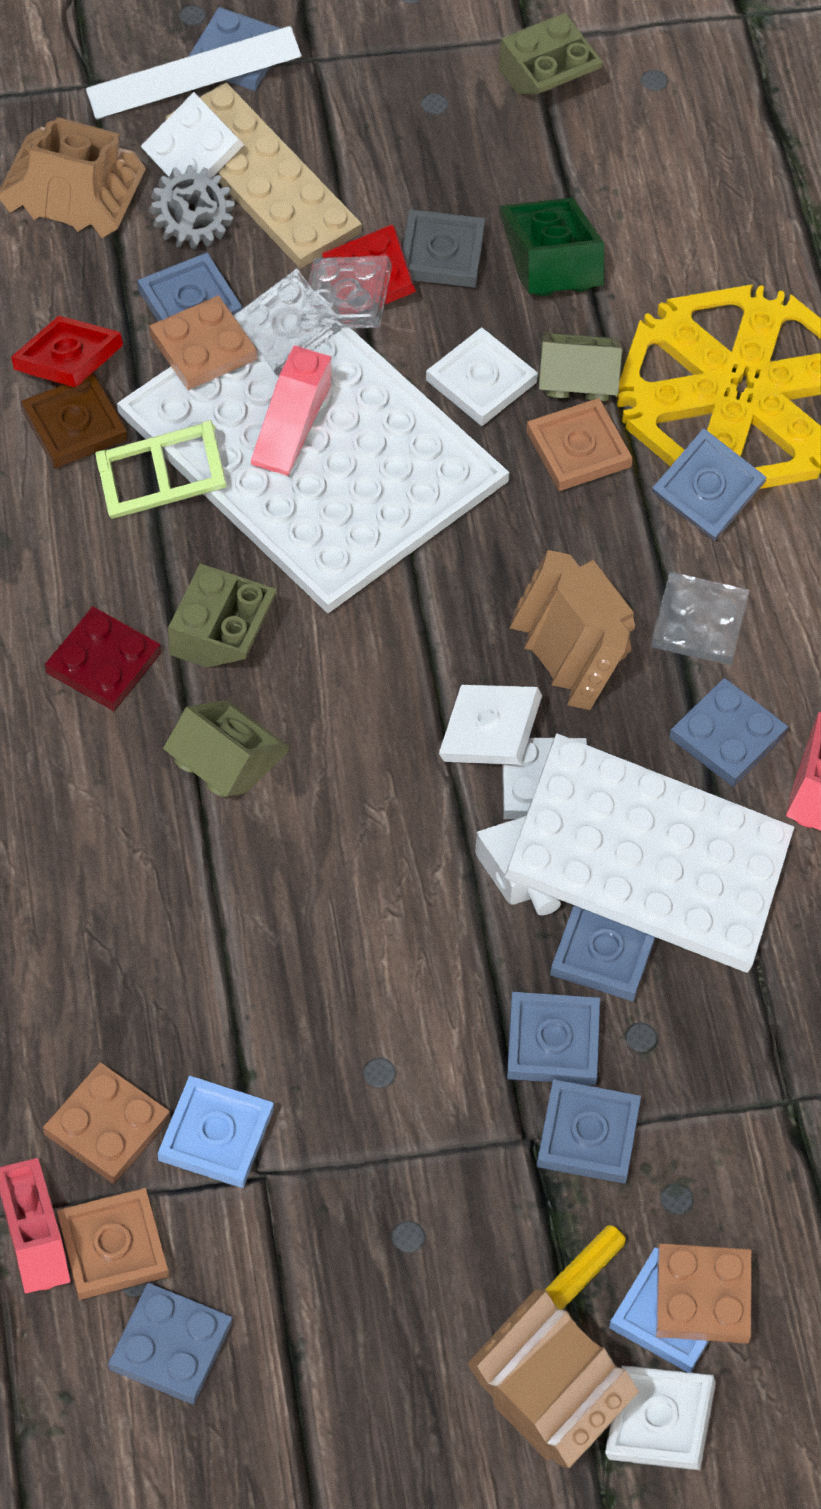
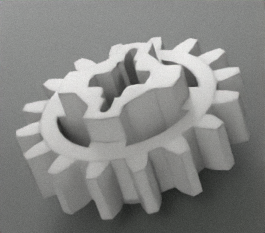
M192 165L187 166L185 174H181L175 167L170 174L171 180L166 176H162L158 183L160 188H154L151 198L156 202L151 204L149 212L158 215L153 226L154 228L164 226L166 230L162 238L167 240L172 235L177 238L176 247L178 248L183 245L184 241H189L191 249L196 250L201 240L207 247H210L214 240L213 235L221 239L226 231L224 227H229L233 219L228 213L232 212L234 202L225 200L231 191L230 188H219L218 184L221 177L217 175L209 179L207 177L208 168L206 167L201 170L200 174L194 173ZM189 204L196 206L195 211L188 209ZM199 226H204V228L194 229Z

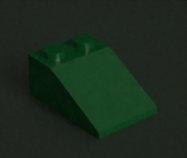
M573 197L500 206V216L517 274L528 294L548 296L553 294L554 291L568 289L582 292L594 286L604 285V241Z

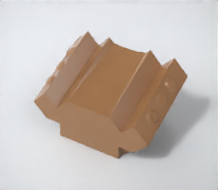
M57 117L55 120L46 123L45 127H40L26 136L0 188V201L9 213L24 206L33 220L38 217L52 219L73 226L77 232L91 224L100 237L103 238L118 229L146 168L133 151L119 148V133Z
M547 550L539 567L534 571L530 583L527 584L523 596L517 603L510 629L528 633L524 649L531 650L537 655L553 678L552 686L571 689L567 706L591 710L618 662L627 658V654L631 652L630 634L635 629V622L633 618L634 612L594 560L579 567L570 554Z
M535 1289L467 1363L480 1385L493 1397L494 1407L546 1461L552 1458L558 1465L570 1468L639 1393L626 1369L616 1367L605 1348L594 1343L576 1325L567 1311L557 1309L547 1291Z

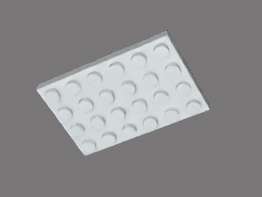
M556 733L504 878L748 973L754 962L794 826Z

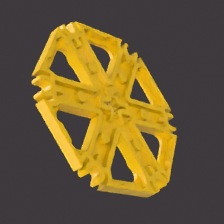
M753 284L667 299L666 304L663 302L658 304L657 315L662 319H655L649 313L644 315V321H639L619 381L618 395H616L617 407H632V409L623 410L622 422L626 424V429L671 467L684 452V449L661 431L656 424L712 414L707 431L740 457L742 456L751 424L793 457L788 462L754 467L766 476V482L760 489L819 478V474H821V425L790 400L821 395V353L771 361L783 322L796 320L821 339V318L791 294L787 305L784 306L785 295L784 291L779 290L776 299L767 300L763 297L764 286L760 285L756 289L755 297H751ZM730 304L739 306L744 314L732 352L693 321L691 314L700 309ZM651 344H656L693 375L648 382L641 378L639 372L647 348ZM747 376L745 383L747 386L744 392H741L740 399L738 400L736 399L738 393L736 389L739 383H742L743 377Z

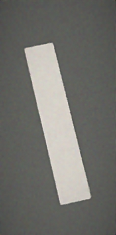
M288 26L86 88L95 118L98 119L301 57L292 28Z

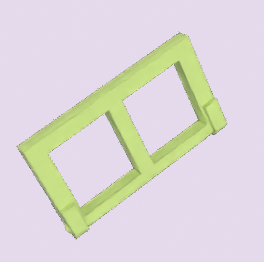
M212 420L113 449L95 452L109 517L114 519L226 488L227 483L219 452L216 428ZM203 436L211 478L171 489L162 447ZM151 451L160 492L120 503L111 462Z

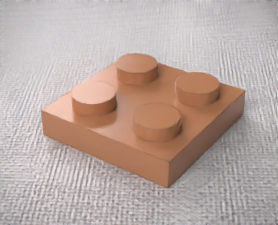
M219 295L149 325L151 338L187 391L257 360V349Z
M600 398L527 421L526 432L558 491L632 466L633 458Z
M100 1062L44 1125L43 1130L45 1136L112 1184H115L168 1123L171 1117L169 1110Z
M146 1188L56 1210L78 1300L169 1277Z
M659 1244L657 1257L656 1337L749 1344L751 1338V1250Z

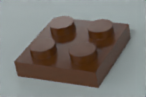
M94 373L90 374L77 387L63 384L21 401L22 412L54 469L127 441V431Z

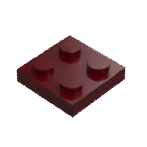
M92 606L45 663V672L114 712L161 654V644Z

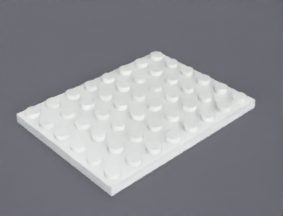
M298 280L237 321L257 349V360L188 391L172 367H169L117 403L118 413L145 439L212 420L216 428L215 432L227 487L204 493L203 495L327 613L337 608L509 480V472ZM296 345L331 356V386L289 476L251 465V458L279 375L293 346ZM203 436L162 447L164 457L191 483L211 478Z

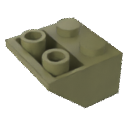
M566 13L501 38L498 69L517 94H539L603 67L602 60Z
M199 564L168 627L169 655L207 668L246 659L275 599L277 589Z

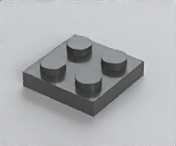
M409 209L403 251L412 279L415 281L476 288L485 218Z

